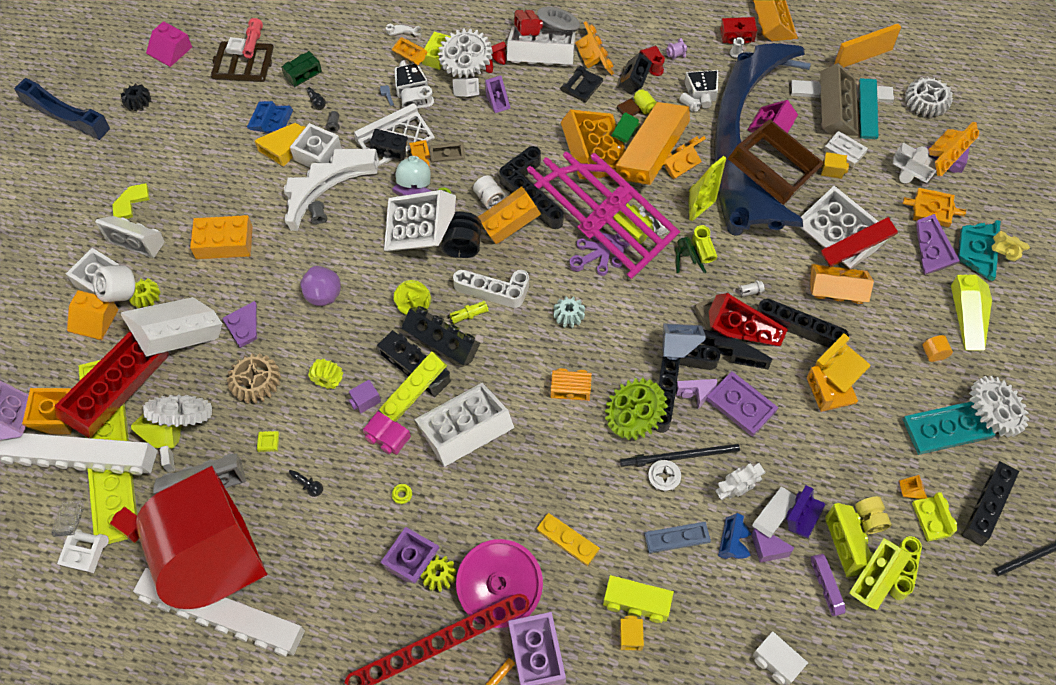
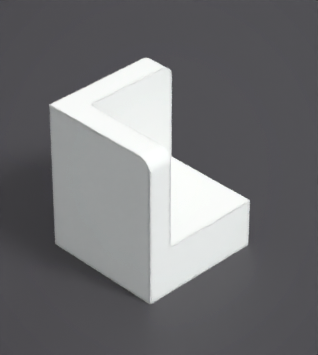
M464 77L453 79L454 96L468 97L479 95L478 78Z

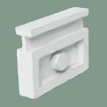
M838 131L829 143L825 145L823 151L847 155V163L853 168L866 154L868 148Z

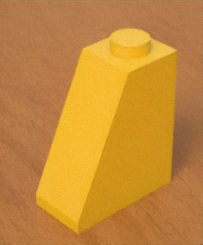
M293 123L255 140L257 150L284 167L293 158L290 146L306 127Z

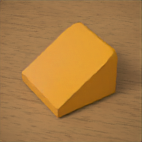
M920 475L899 480L903 497L927 499Z

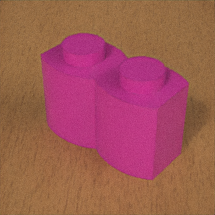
M378 411L363 429L365 439L371 444L378 443L381 445L380 448L387 454L392 452L397 455L411 437L409 430Z

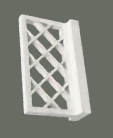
M414 103L354 132L355 141L362 149H370L364 143L371 141L374 129L408 137V140L414 142L422 140L429 142L435 139L418 113V108ZM417 118L419 121L418 127L409 125L413 119ZM395 128H405L404 133L394 132ZM407 130H416L415 137L406 135ZM419 131L427 133L429 137L425 139L418 138ZM406 146L407 153L411 151L410 146ZM383 157V159L379 161L378 166H381L393 159Z

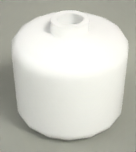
M123 265L99 267L93 278L94 291L96 296L103 302L129 300L135 292V278L132 270Z

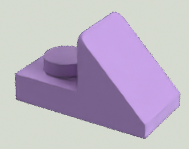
M717 379L677 381L676 396L691 398L693 395H696L699 409L706 401L707 396L716 388Z

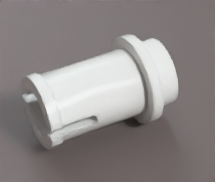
M736 38L733 41L730 55L734 58L743 53L744 40L742 38Z
M686 92L679 99L681 103L689 106L690 111L694 110L697 112L701 107L700 100L694 99Z
M758 280L755 283L739 286V290H742L740 291L742 297L757 293L761 295L765 291L763 282Z

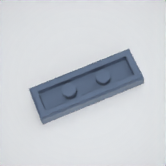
M706 521L644 532L649 554L711 542Z

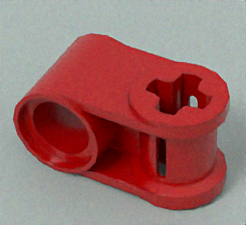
M655 45L639 51V53L652 62L649 69L650 74L661 76L664 73L663 64L665 58L658 47Z

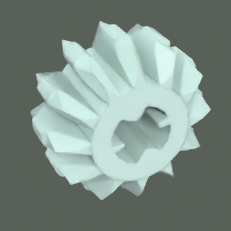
M565 296L564 300L559 299L557 304L554 305L553 317L557 319L558 324L563 323L564 328L567 324H570V327L573 328L574 323L580 325L581 320L584 319L585 307L581 305V300L575 301L574 296L571 299Z

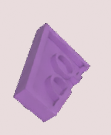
M935 214L917 220L916 228L924 275L958 264L960 260Z

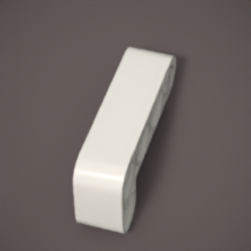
M458 270L453 275L456 291L512 308L522 305L529 289V275L524 270L515 271L509 283L466 270Z

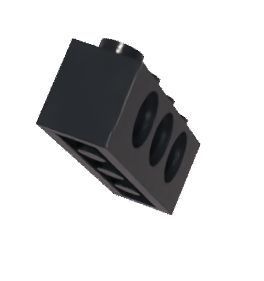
M422 306L410 308L401 327L404 331L462 365L470 364L473 361L480 342L476 341L473 335L464 334L459 331V327L445 323L442 317L428 313V309ZM425 321L427 322V325H428V326H427V329H426L425 326H424V322H425ZM440 330L443 332V338L440 336ZM456 339L459 342V347H457L455 344Z
M393 330L377 344L379 354L408 377L427 357L417 345L410 344L403 334H397ZM447 368L426 389L433 397H436L451 382L450 372Z
M1001 461L995 465L987 478L962 533V537L981 547L990 539L1020 471Z

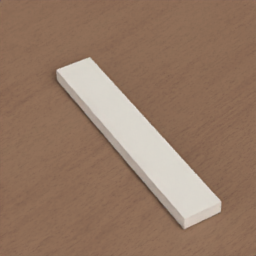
M791 81V96L820 98V82ZM856 84L857 100L859 101V85ZM877 86L878 102L893 103V87Z

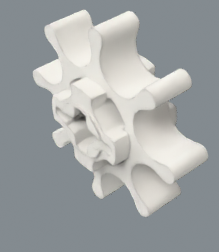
M750 463L746 468L740 467L731 474H728L725 477V481L718 483L720 488L715 491L721 500L726 497L732 499L735 495L737 497L753 489L756 486L754 483L760 482L762 480L761 475L766 472L760 463L754 467Z

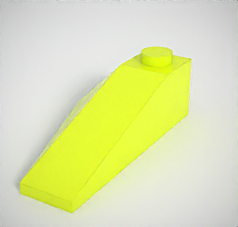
M723 156L715 162L696 184H693L689 189V220H695L716 202L726 157Z

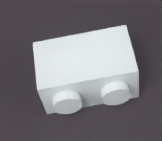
M773 631L753 654L756 664L762 669L767 668L773 673V679L780 685H790L808 664L805 659Z

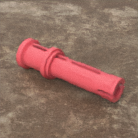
M251 18L248 22L247 38L243 49V54L246 58L253 57L256 41L261 36L260 30L263 28V23L258 18Z

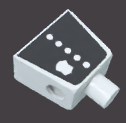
M403 60L400 62V66L395 68V84L398 98L401 97V91L405 88L428 86L427 79L419 65L410 64L408 60Z
M718 70L686 72L685 86L688 93L694 99H699L703 108L711 107V101H716Z

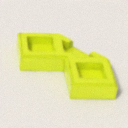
M147 183L128 187L112 204L113 216L125 219L133 218L132 203L150 200Z

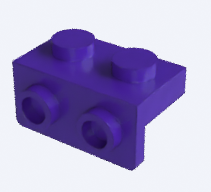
M805 485L803 491H799L795 498L796 504L794 508L788 510L786 520H788L789 531L809 538L825 508V503L814 499V488Z

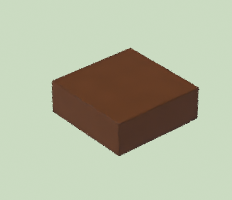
M631 98L617 105V109L622 115L626 112L635 116L641 112L639 106Z

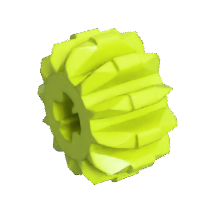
M140 278L139 282H135V292L132 298L129 299V302L138 309L148 307L150 304L153 306L154 301H160L161 291L158 288L159 286L149 278L145 281Z
M316 359L313 365H311L308 374L310 380L315 382V385H320L321 388L325 387L327 389H335L343 378L342 368L337 366V363L325 359Z
M436 554L435 560L430 561L420 576L424 579V586L430 585V591H433L437 586L438 591L442 592L443 585L449 589V582L453 583L456 581L453 575L457 574V570L453 568V561L447 562V556L440 560L439 555ZM437 570H441L440 576H436Z

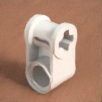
M429 86L403 89L401 91L402 107L405 108L413 103L417 108L432 106L434 103V99L431 96L432 89Z

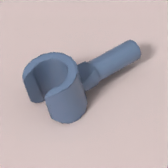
M380 86L381 96H387L390 106H393L394 103L389 86Z

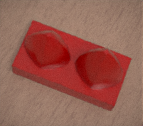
M503 41L491 46L493 52L491 55L495 61L505 65L507 59L505 50L507 46ZM491 59L489 60L490 65H485V71L488 73L493 72V61Z

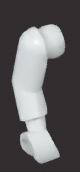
M388 24L386 26L387 34L390 36L403 33L408 35L414 34L416 38H421L422 36L420 26H416L414 29L405 25L394 26L393 24Z

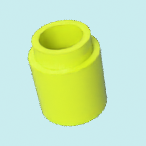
M641 89L634 95L635 103L644 114H650L657 103L650 93Z

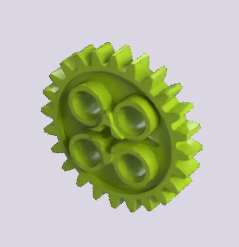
M634 378L633 383L627 380V386L620 384L621 390L614 389L616 395L609 396L612 402L606 403L609 409L605 410V413L608 415L605 419L609 422L607 425L616 435H619L621 438L625 437L627 440H630L631 437L637 440L639 435L645 438V432L652 434L651 428L658 429L656 423L663 422L660 417L667 414L663 410L668 407L665 403L667 398L664 396V391L656 382L653 383L650 379L646 381L642 378L639 381L637 378Z

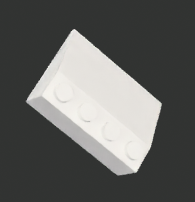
M512 26L507 43V61L512 63L523 61L528 64L540 62L545 65H553V63L560 64L561 66L573 65L576 30L559 32L542 28L539 35L530 34L529 36H522L517 28Z
M833 186L801 216L803 227L800 228L821 246L827 248L879 221L837 187ZM887 240L842 263L849 269H852L873 254Z
M438 190L389 198L384 251L439 246L455 214L456 195Z
M194 297L121 312L122 318L146 356L219 338L222 322L214 310Z
M483 383L414 419L444 467L514 428L508 409Z

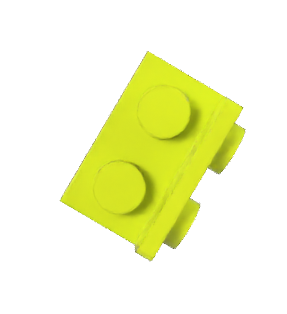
M942 492L936 493L933 497L912 502L927 542L951 537L957 531L956 520L951 516L948 501L943 497Z

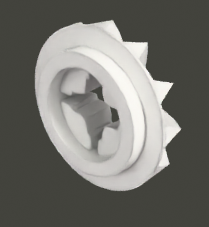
M657 461L649 469L648 477L650 484L656 490L660 489L664 492L674 490L681 481V471L671 461ZM664 469L666 474L670 476L667 478L666 483L662 477H659Z

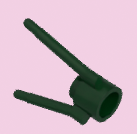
M689 237L679 239L677 241L678 247L675 248L676 273H680V254L690 256L693 264L698 263L703 273H707L695 250V246L692 245L691 239Z

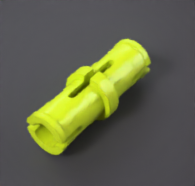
M485 300L471 306L466 305L463 309L449 313V316L454 325L466 319L471 320L474 316L489 310Z

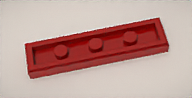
M887 217L821 250V254L831 268L897 235L898 230L890 218Z

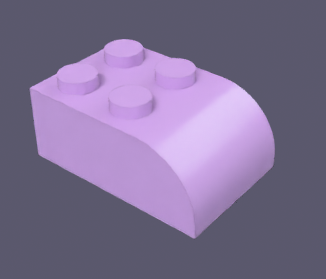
M552 612L509 620L510 636L520 685H565L566 676Z

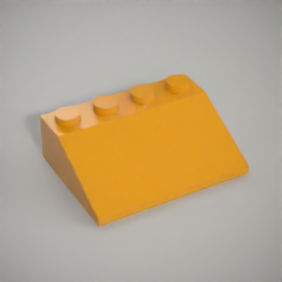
M570 109L560 123L572 157L583 164H597L591 158V155L595 153L617 172L616 164L626 149L622 141L611 136L617 126L613 114ZM577 171L579 179H586L579 171ZM589 171L596 178L609 176L606 172Z

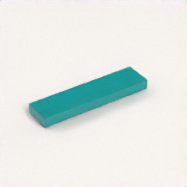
M860 78L858 81L860 138L877 140L879 137L877 79Z

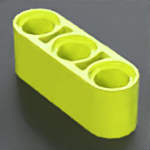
M912 536L906 537L898 545L912 554V556L905 565L909 572L902 570L889 591L891 596L897 600L907 598L915 587L922 545L917 538ZM905 546H909L913 552H909ZM897 584L903 586L905 592L900 591Z

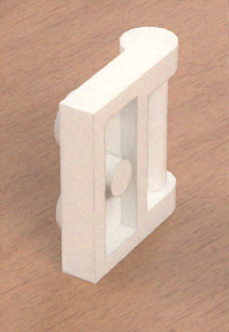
M71 529L57 564L94 573L101 552L109 542L108 536L103 534L93 535L83 533L80 529ZM84 541L93 543L91 549L76 546V543Z

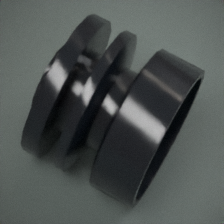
M455 212L442 238V251L453 258H471L477 255L480 251L481 220L472 213Z

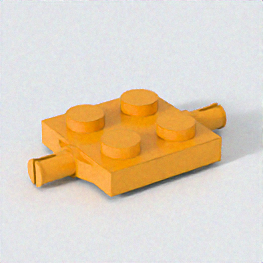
M918 188L915 199L904 197L902 201L904 205L913 206V220L916 221L935 214L941 226L950 227L953 215L963 217L966 215V209L955 207V195Z

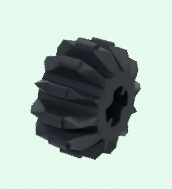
M136 83L134 86L129 85V88H124L123 93H121L122 103L129 111L134 109L137 112L139 108L144 111L143 106L149 107V102H151L150 92L142 84L139 86Z

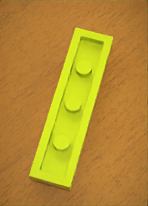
M431 351L379 410L396 422L447 365Z

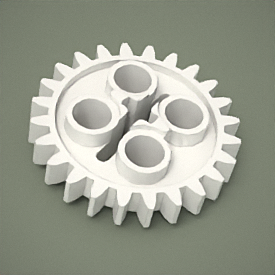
M463 28L461 33L459 30H456L457 34L450 33L451 38L445 37L446 42H441L442 47H439L440 53L438 55L440 64L444 70H447L448 74L452 72L453 77L458 74L459 78L462 75L468 78L469 74L475 77V72L481 74L480 69L486 70L485 65H490L489 60L492 59L491 54L493 52L491 43L488 41V37H484V33L479 34L478 30L472 33L471 28L466 32L465 28Z
M984 376L971 386L972 391L969 394L973 397L970 398V401L975 403L972 408L977 409L978 412L975 415L982 417L980 422H986L987 429L992 427L993 433L999 432L1001 437L1006 435L1007 438L1010 436L1014 437L1025 430V427L1028 426L1026 422L1029 421V418L1025 415L1029 413L1024 410L1026 405L1021 403L1023 398L1017 397L1018 391L1011 390V384L1006 386L1005 380L1000 382L998 377L993 378L989 376L987 378Z
M161 396V398L155 397L154 400L145 402L143 415L144 418H147V421L152 420V423L159 422V425H175L176 427L179 425L187 426V424L195 425L196 422L202 423V421H207L208 418H211L212 406L211 403H208V400H203V398L196 399V396Z

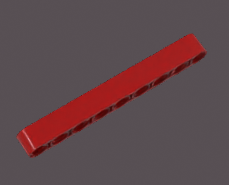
M514 594L351 672L345 679V685H351L350 680L354 675L361 678V685H375L525 613L529 608V599L524 594ZM517 597H522L525 600V607L522 610H516L513 607V601ZM496 607H503L506 613L503 619L497 620L493 617V610ZM481 616L485 619L486 623L482 629L474 628L473 620L475 617ZM456 626H461L465 630V636L461 639L453 636L452 632ZM435 636L443 637L445 641L444 647L440 649L435 648L432 644L433 638ZM414 646H421L424 649L422 658H415L412 655ZM396 655L402 657L404 661L401 668H395L392 665V658ZM375 665L380 666L383 670L380 678H375L371 674V669Z

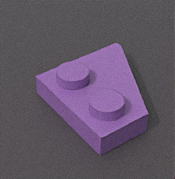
M255 301L222 318L240 348L257 339V304Z

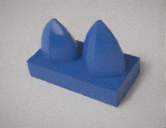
M736 513L726 517L718 554L719 557L725 559L730 557L744 559L751 556L746 546L739 541L740 538H746L751 535L748 526L743 522V515Z

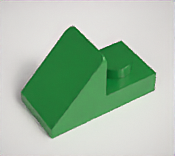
M625 112L611 136L627 144L640 125L639 119Z

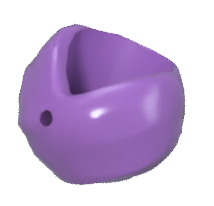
M313 266L304 274L300 286L304 298L309 303L315 306H324L333 303L336 297L339 296L341 282L339 276L334 271L322 266Z

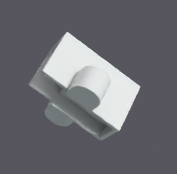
M902 143L894 154L893 164L902 169L899 177L902 183H909L914 177L928 183L936 172V160L928 156V149L921 146L914 149Z

